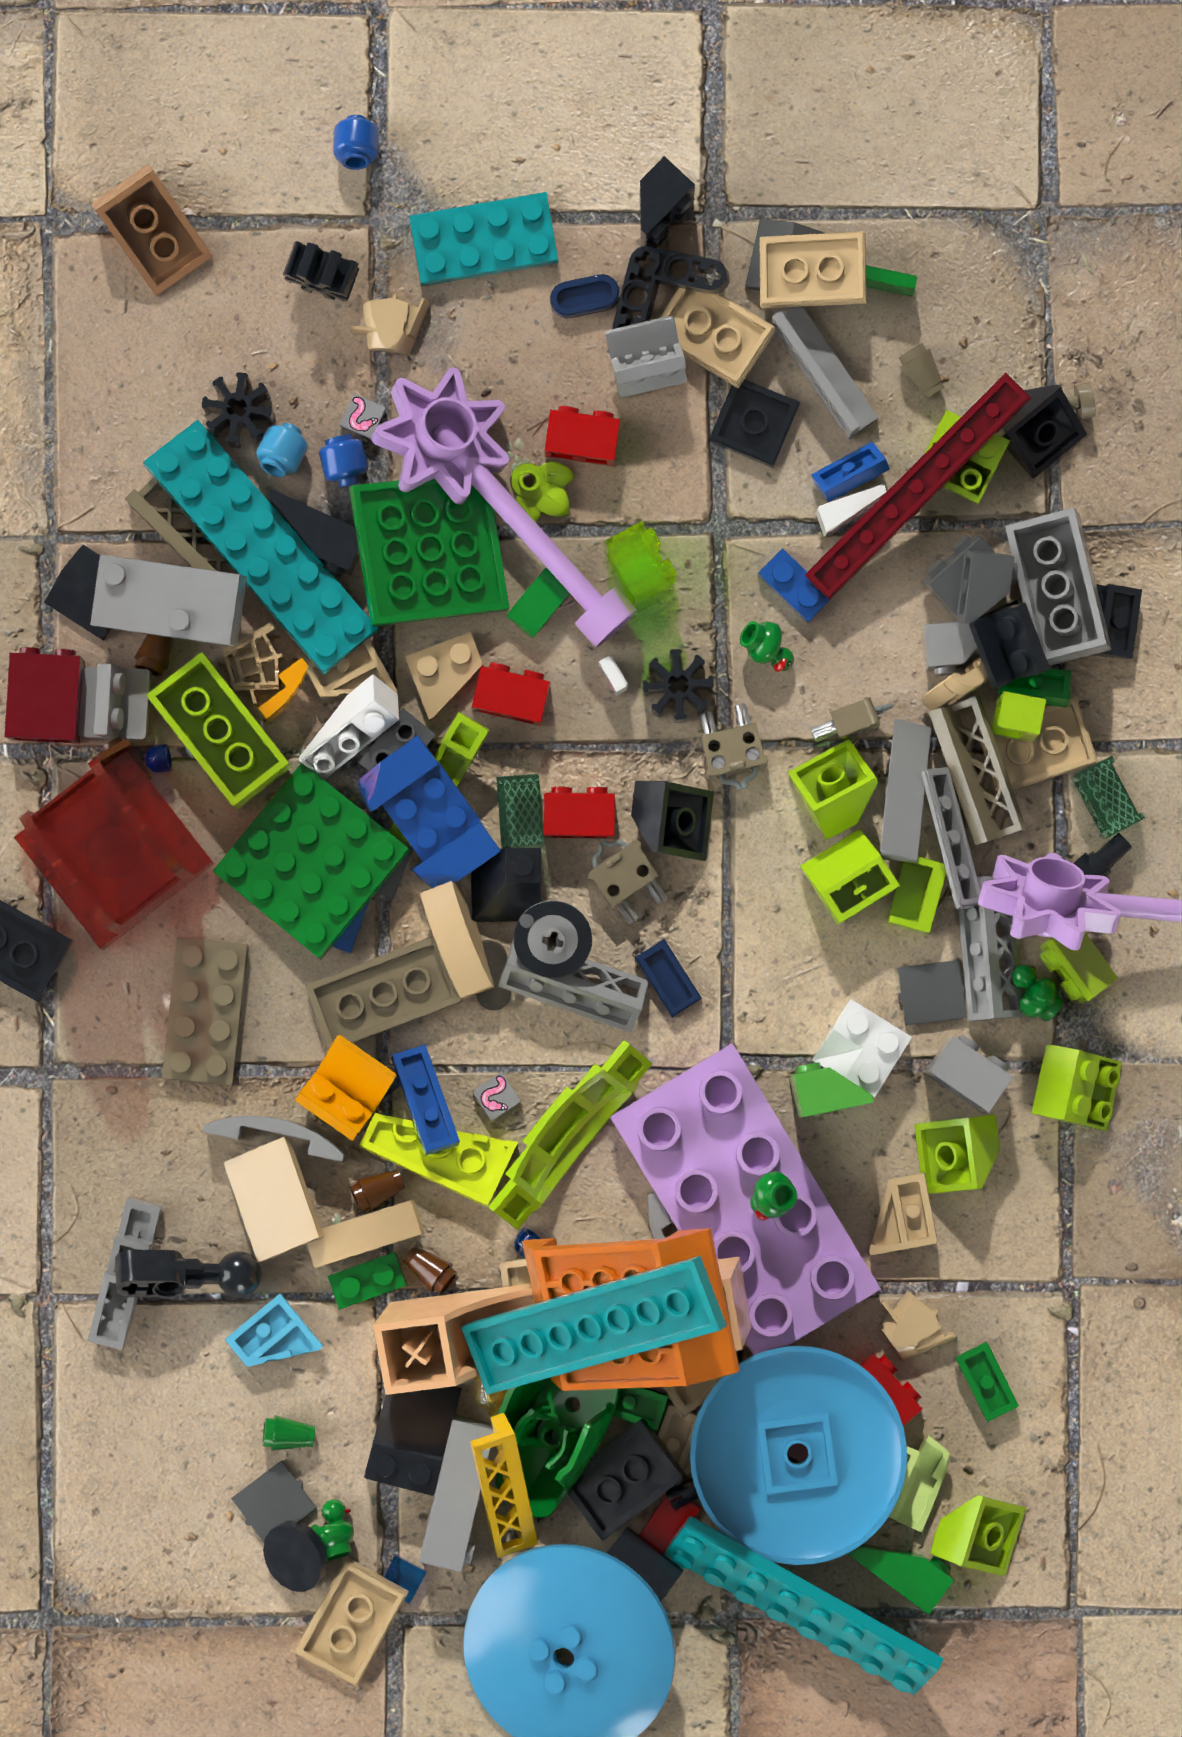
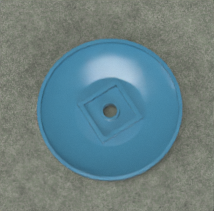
M811 1346L779 1347L755 1354L740 1362L739 1372L721 1377L711 1389L698 1412L693 1427L690 1445L691 1472L698 1497L706 1513L725 1536L772 1562L792 1565L816 1564L841 1557L853 1551L872 1537L885 1523L899 1499L904 1484L907 1466L906 1438L899 1413L892 1399L881 1384L863 1367L838 1353ZM796 1443L803 1444L808 1450L806 1460L800 1464L790 1462L787 1457L789 1447Z
M570 1544L546 1545L522 1552L502 1564L489 1576L476 1594L468 1612L463 1639L465 1665L470 1682L478 1699L489 1715L513 1737H637L656 1718L668 1697L674 1678L676 1649L673 1631L666 1611L658 1596L638 1573L622 1561L605 1552L590 1547ZM566 1648L570 1650L574 1656V1662L571 1664L560 1662L556 1655L557 1649Z

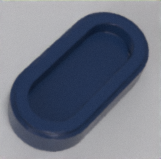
M605 274L565 281L556 285L550 295L551 307L562 318H574L607 311L618 302L619 286L612 277Z

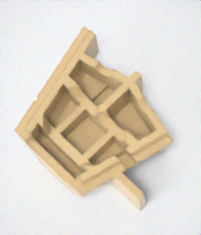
M393 294L392 298L368 301L363 305L366 327L351 325V332L366 335L368 351L410 355L430 302L422 298L419 306L415 307L399 300L397 294Z
M273 622L239 640L237 647L229 646L222 650L233 691L250 690L255 706H259L255 690L280 689L281 679L278 675L280 674V661L284 660L282 653H276L267 637L276 632Z
M976 659L973 664L961 672V675L953 673L922 696V703L930 711H933L945 703L951 706L979 689L985 682L989 681L982 659Z
M909 1291L903 1295L896 1304L897 1306L892 1310L884 1300L880 1301L889 1314L878 1327L903 1361L958 1339L953 1332L944 1336L936 1316L939 1311L936 1308L931 1310Z

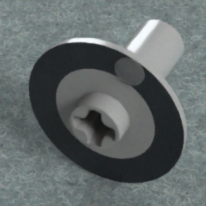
M543 901L531 906L519 918L514 930V948L519 960L528 970L542 977L559 978L575 972L584 964L591 951L592 932L586 917L576 907L562 901ZM551 932H556L555 936H550Z

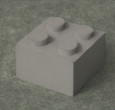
M965 1035L958 1038L955 1036L947 1038L924 1073L981 1113H989L1013 1079V1076L1007 1073L1010 1067L993 1055L987 1058L977 1052L980 1046Z

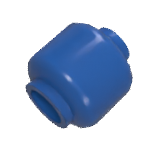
M350 115L335 125L333 132V154L336 160L342 163L344 167L351 170H360L368 167L369 164L377 159L379 131L373 122L367 120L362 115Z
M352 434L325 440L326 446H323L319 451L325 479L329 482H338L340 488L359 484V476L364 475L369 467L362 441L353 439Z

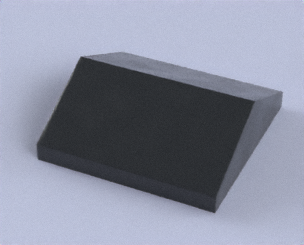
M82 544L60 571L44 603L104 641L111 629L90 625L100 555Z

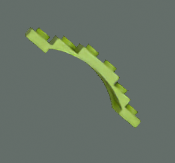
M623 1040L602 1067L596 1063L591 1067L574 1090L566 1086L522 1140L527 1145L526 1149L505 1173L510 1180L488 1207L516 1230H519L532 1212L537 1211L542 1206L563 1175L610 1119V1116L637 1089L639 1080L653 1063Z

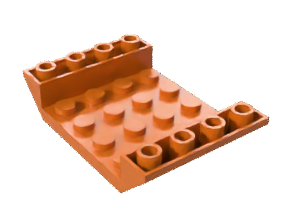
M711 1228L679 1230L665 1239L557 1245L556 1238L533 1239L522 1242L535 1303L701 1256L727 1325L720 1331L550 1377L551 1381L562 1391L689 1386L740 1371Z

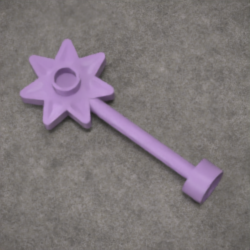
M454 367L448 369L433 393L405 378L397 379L391 390V395L399 417L379 424L372 434L371 440L375 445L404 456L398 484L399 489L402 492H409L434 478L454 503L462 504L470 494L472 484L584 608L586 612L575 622L578 629L596 648L603 644L627 623L638 610L617 586L602 596L491 474V472H502L509 462V455L487 434L505 410L504 403L500 400L468 401L461 373Z
M1048 853L1045 857L1034 859L1030 864L1006 855H999L992 875L994 880L982 883L978 904L982 907L1013 916L1010 934L1014 938L1021 939L1033 935L1053 937L1071 950L1080 949L1085 931L1115 933L1120 917L1182 922V900L1108 894L1107 889L1110 880L1107 877L1084 875L1079 867L1062 859L1056 853Z

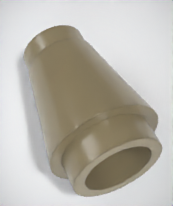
M923 343L899 357L902 363L900 368L924 393L926 398L944 388L931 350H926Z

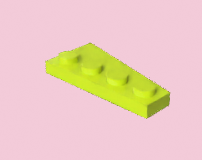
M375 1113L359 1147L488 1208L518 1142L490 1138L489 1136L476 1133L470 1134L456 1131L460 1140L459 1146L425 1156L413 1121Z

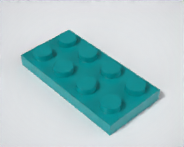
M547 192L409 216L421 287L559 263Z

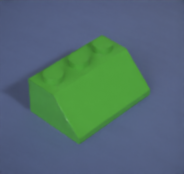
M820 1062L796 1067V1074L789 1076L797 1118L874 1103L873 1095L830 1067L821 1069Z

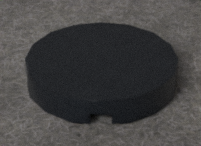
M288 1520L271 1529L265 1537L263 1547L265 1563L271 1575L282 1586L291 1591L305 1592L320 1584L327 1575L328 1567L325 1568V1560L328 1558L327 1550L320 1536L311 1527L303 1523L298 1525L293 1523L294 1521Z

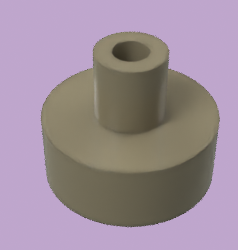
M1088 382L1074 385V396L1067 397L1073 410H1077L1080 419L1095 417L1096 408L1091 384Z

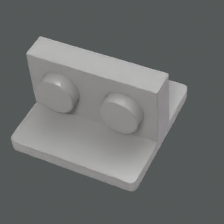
M673 316L605 332L617 390L621 398L682 384L687 381L685 359L679 344Z
M98 664V668H83L79 736L82 738L116 739L121 737V739L128 738L129 740H146L148 738L150 700L146 695L151 692L152 672L148 669L121 668L113 664Z

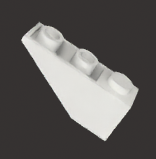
M371 675L346 696L300 755L299 761L325 780L399 720L398 694L376 676Z

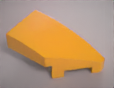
M300 658L278 675L286 687L258 708L269 723L278 717L297 696L309 667L303 658Z

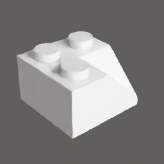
M851 999L846 1004L812 1061L815 1063L820 1062L823 1068L830 1067L875 1098L912 1037Z

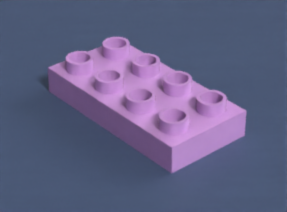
M733 1043L610 1116L677 1230L711 1228L717 1259L740 1256L751 1320V1329L745 1343L753 1355L792 1344L881 1290ZM777 1171L783 1173L790 1179L797 1191L795 1205L781 1217L768 1218L764 1221L759 1220L750 1207V1200L754 1194L757 1180L769 1172Z

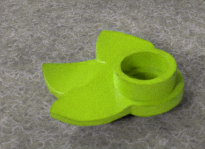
M550 461L540 466L532 463L520 464L512 471L510 485L516 494L515 500L535 522H537L541 513L552 517H562L569 514V499L563 487L573 480L574 474L568 467L558 462ZM526 474H530L534 479L531 487H526L523 483V477Z

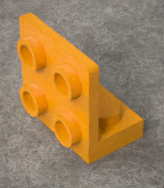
M338 1035L317 1071L301 1089L294 1101L353 1141L373 1116L397 1075L355 1044Z

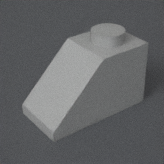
M962 622L925 624L922 628L926 671L934 670L935 676L956 673V668H961L977 649L969 624Z

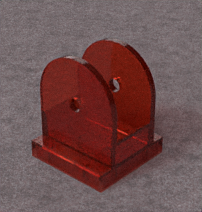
M124 751L109 764L97 756L88 763L91 770L35 813L27 810L21 814L19 819L25 829L14 837L102 950H105L215 864L127 751Z

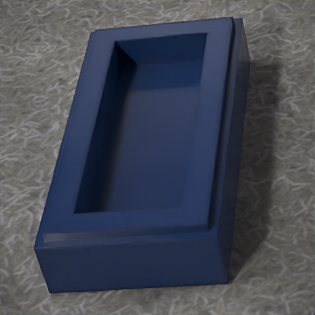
M665 939L634 957L672 1018L702 999Z

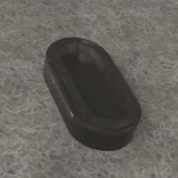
M486 940L482 941L494 988L478 993L476 997L483 1008L490 1011H498L508 1005L512 995V991L497 987L508 958L505 948L500 943Z

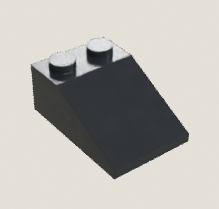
M452 1386L386 1395L364 1478L434 1496L452 1420L456 1413L462 1388Z

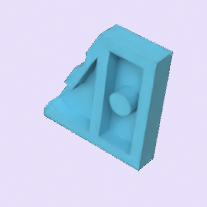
M281 1293L225 1339L247 1367L318 1351L324 1347L322 1342Z

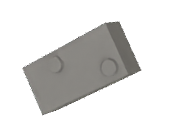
M1073 507L1006 525L1005 528L1011 553L1015 557L1014 563L1018 565L1017 579L1023 603L1026 602L1049 666L1112 650L1080 515Z
M100 555L90 625L237 647L247 577L240 574Z
M455 1415L452 1420L420 1554V1563L458 1572L462 1571L464 1564L471 1565L476 1543L469 1541L481 1488L470 1441L493 1434L492 1424L489 1422ZM491 1448L482 1451L483 1458L489 1460Z

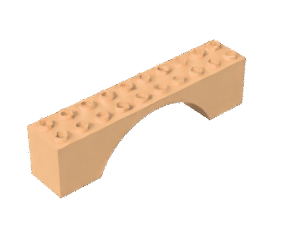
M740 1256L717 1259L736 1351L742 1350L751 1329V1320ZM531 1284L390 1302L373 1324L385 1394L452 1387L478 1376V1370L461 1327L473 1321L535 1304Z

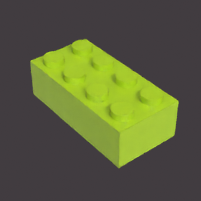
M203 652L199 653L146 695L236 810L292 768L288 760Z

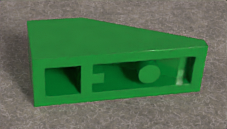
M862 1544L847 1553L928 1615L954 1581L952 1576L948 1574L951 1567L934 1555L929 1560L922 1554Z

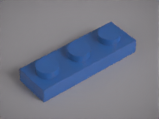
M426 1044L392 1054L391 1060L425 1156L459 1146L460 1140Z

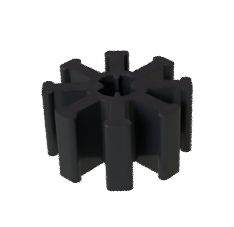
M295 241L283 275L287 282L301 285L302 290L309 293L315 290L327 299L335 300V298H339L346 302L350 297L360 268L354 260L341 258L342 254L334 250L325 252L317 244L308 242L307 245H304L301 242Z
M237 372L236 393L231 394L223 377H218L212 384L216 392H220L225 398L224 401L210 400L206 396L202 399V408L206 415L210 413L221 414L211 422H206L209 431L215 438H218L219 433L230 426L229 436H226V441L232 448H241L239 442L241 428L245 427L250 432L255 444L261 442L264 435L261 429H257L253 424L254 419L268 421L271 425L274 424L275 413L271 406L267 408L257 407L264 400L271 399L265 385L259 383V387L247 395L248 385H251L250 378L247 373ZM236 404L241 408L243 407L245 414L241 417L236 413L234 414L232 409Z
M681 649L670 650L669 658L672 659L673 670L670 672L658 662V658H654L649 663L648 671L654 672L664 682L648 683L644 680L642 685L644 697L648 696V694L664 693V696L657 704H652L651 712L658 718L661 717L662 711L670 702L675 703L676 715L674 716V723L686 722L687 715L684 714L683 709L684 701L689 702L696 708L699 715L703 713L707 708L708 701L701 700L692 691L708 690V692H712L714 687L712 676H709L708 679L692 680L693 675L699 669L704 668L705 660L699 655L694 656V661L685 671L681 670ZM672 679L675 682L683 679L686 682L684 689H687V691L682 693L678 690L674 694L670 691L672 684H669Z

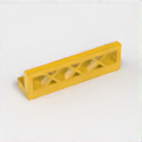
M504 1413L490 1417L493 1434L470 1441L497 1558L538 1544L515 1433ZM494 1446L497 1447L498 1455L494 1461L483 1458V1450ZM497 1472L501 1473L504 1479L500 1489L489 1485ZM503 1500L508 1501L510 1507L506 1516L495 1513ZM508 1528L515 1529L519 1538L502 1543L501 1538Z

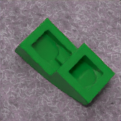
M546 567L515 603L506 617L531 638H534L571 594Z

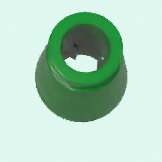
M274 1415V1418H265L262 1439L263 1447H271V1451L314 1446L315 1426Z

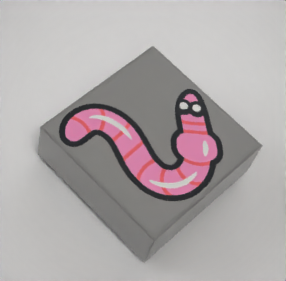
M354 393L342 418L340 427L371 440L372 434L381 423L387 409Z
M502 1072L472 1091L491 1121L521 1102Z

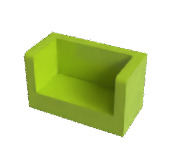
M1004 691L996 700L991 727L993 735L1033 742L1040 735L1046 699Z
M919 856L918 862L903 861L898 879L900 886L895 890L886 924L924 935L930 933L947 873L944 863Z

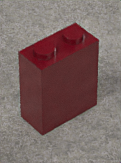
M20 647L19 653H9L5 738L10 741L80 744L81 688L85 660L81 656H76L75 650L55 649V653L52 655L41 654V649Z

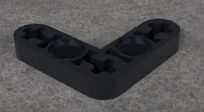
M641 246L631 254L612 329L630 325L632 317L629 314H625L626 310L634 314H642L641 318L634 315L633 324L650 321L659 284L708 294H718L727 288L730 282L729 272L720 261L651 246ZM647 255H650V259L654 262V266L646 268L644 275L648 281H651L650 284L641 280H634L635 276L642 279L643 268L639 265V261H645ZM684 261L688 263L689 270L684 278L675 279L671 276V268L676 262ZM699 264V271L705 274H712L713 269H716L717 273L721 276L720 280L716 279L710 285L705 277L696 275V265ZM637 288L645 289L647 293L646 301L639 306L631 305L629 302L631 292Z

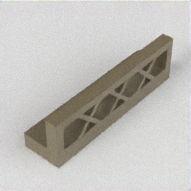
M154 477L139 492L134 489L125 498L127 503L192 568L216 571L209 563H217V571L222 572V563L227 562L218 552L217 557H202L197 552V538L205 537L202 533H197V527L193 523L192 533H178L173 528V514L185 513L180 508H173V499L169 495L168 508H153L145 500L158 485L161 487ZM160 514H168V522ZM184 538H192V546Z
M980 695L952 706L941 707L929 712L975 846L1027 829ZM971 706L976 716V722L972 730L963 726L958 711ZM976 740L986 745L988 755L984 763L976 760L972 753ZM988 773L998 779L1000 787L996 797L985 790L983 783ZM999 806L1009 811L1013 826L1002 830L999 829L995 818Z

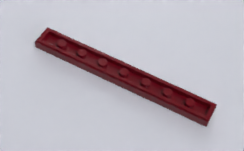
M1005 372L805 576L831 600L1032 398Z

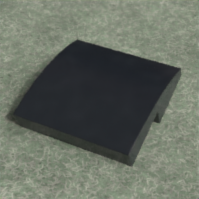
M1096 584L1112 650L1093 654V656L1133 659L1142 589L1113 584Z

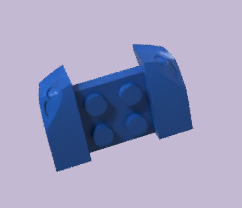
M419 735L382 760L359 780L358 787L368 811L372 812L380 805L384 807L422 860V862L410 870L431 888L450 881L455 883L501 851L485 829L479 816L441 763L431 754Z

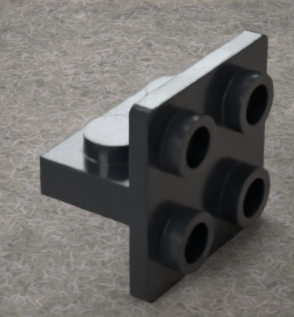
M1017 600L1010 601L969 624L993 689L1001 688L1015 679L1041 674L1050 669L1026 602L1019 604Z

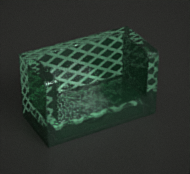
M1113 756L1071 777L1103 840L1145 819L1142 812L1138 814L1113 766V763L1116 762Z
M539 774L496 777L501 848L544 847Z

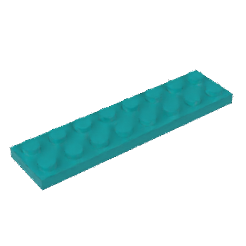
M198 419L143 461L144 467L235 573L247 577V587L323 675L378 632V627H371L370 618L334 576L323 568L321 561Z
M697 1256L473 1321L461 1328L488 1395L720 1331L727 1325L701 1256Z
M689 1516L673 1537L664 1553L665 1556L672 1559L680 1568L694 1571L701 1575L710 1585L726 1589L733 1593L739 1601L758 1607L765 1611L771 1619L784 1622L797 1629L803 1637L817 1640L829 1647L830 1651L835 1655L847 1657L858 1663L864 1671L869 1674L879 1675L890 1681L899 1691L915 1695L939 1670L944 1659Z

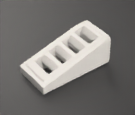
M879 485L819 506L816 515L824 537L832 535L870 509L887 492L885 485Z

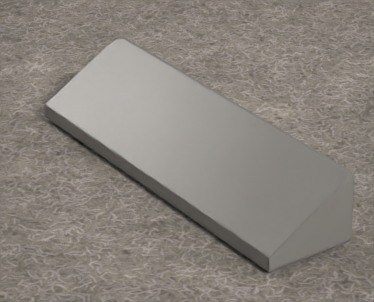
M900 719L894 720L880 854L883 860L918 862L925 786L921 771L928 770L932 728Z
M949 767L923 770L921 774L956 909L965 910L979 906L980 887Z

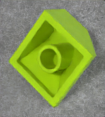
M850 739L787 772L811 818L826 840L858 823L878 784L876 776Z
M996 1114L914 1124L920 1173L925 1172L929 1194L983 1188L1000 1151Z
M977 1495L940 1519L934 1534L930 1554L962 1567L1005 1576L1026 1507Z

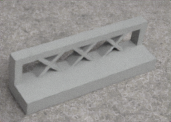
M793 307L784 314L782 311H779L772 316L771 324L776 327L775 333L847 438H852L876 422L879 417L803 307Z
M992 876L977 877L980 891L984 881L994 880ZM980 905L965 910L958 909L968 1021L1023 1017V1013L1019 1008L1021 988L1017 987L1012 980V972L1018 966L1016 938L1010 934L1013 916ZM997 921L1001 923L1003 929L1001 938L996 934L995 925ZM1001 956L1006 962L1004 974L999 969V959ZM1004 991L1009 996L1010 1010L1003 1011L1002 1002Z
M512 941L508 959L497 987L632 1032L642 1011L649 980L586 959L579 969L569 975L559 978L542 977L531 972L521 963L515 952L514 941ZM590 973L597 975L603 983L595 984L589 982L585 975ZM626 985L637 989L636 998L624 994L619 986Z

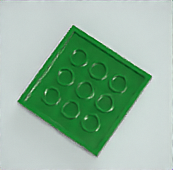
M434 478L409 492H402L399 489V480L352 485L349 488L371 627L503 612L510 609L494 509L472 484L470 494L462 504L454 503Z
M301 763L213 869V872L317 958L322 960L411 850L313 770Z

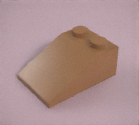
M149 163L91 203L156 296L213 257Z

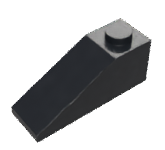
M270 489L268 496L271 502L303 542L323 563V568L338 577H341L343 572L351 576L360 558L355 527Z

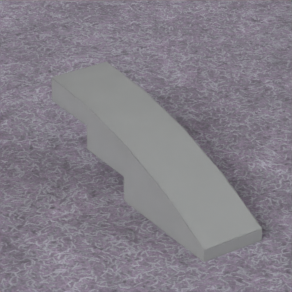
M131 1197L126 1199L119 1231L115 1236L107 1271L104 1273L88 1341L123 1350L138 1297H124L117 1293L115 1256L125 1250H152L163 1206Z

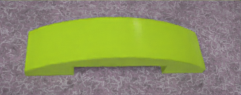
M458 712L434 756L457 787H459L490 731L461 712ZM393 823L389 833L410 845L397 825Z

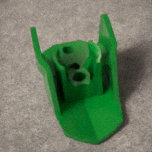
M546 1378L507 1390L498 1414H505L515 1433L532 1517H550L570 1492L602 1441L612 1419L620 1389L562 1391L551 1381V1378ZM574 1398H577L580 1401V1408L578 1411L575 1410L572 1406V1401ZM498 1473L495 1484L500 1489L504 1479L503 1475Z

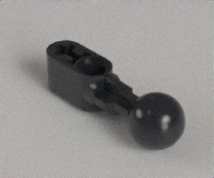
M125 1250L115 1256L116 1291L124 1297H175L183 1293L185 1289H199L203 1284H218L226 1294L234 1297H244L257 1289L262 1277L261 1266L257 1259L243 1251L227 1254L221 1259L219 1264L202 1263L198 1259H185L180 1252L174 1250Z

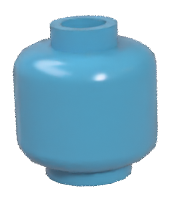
M290 423L268 427L256 451L260 467L265 472L282 478L285 475L294 474L298 470L308 449L307 442L301 435V430Z

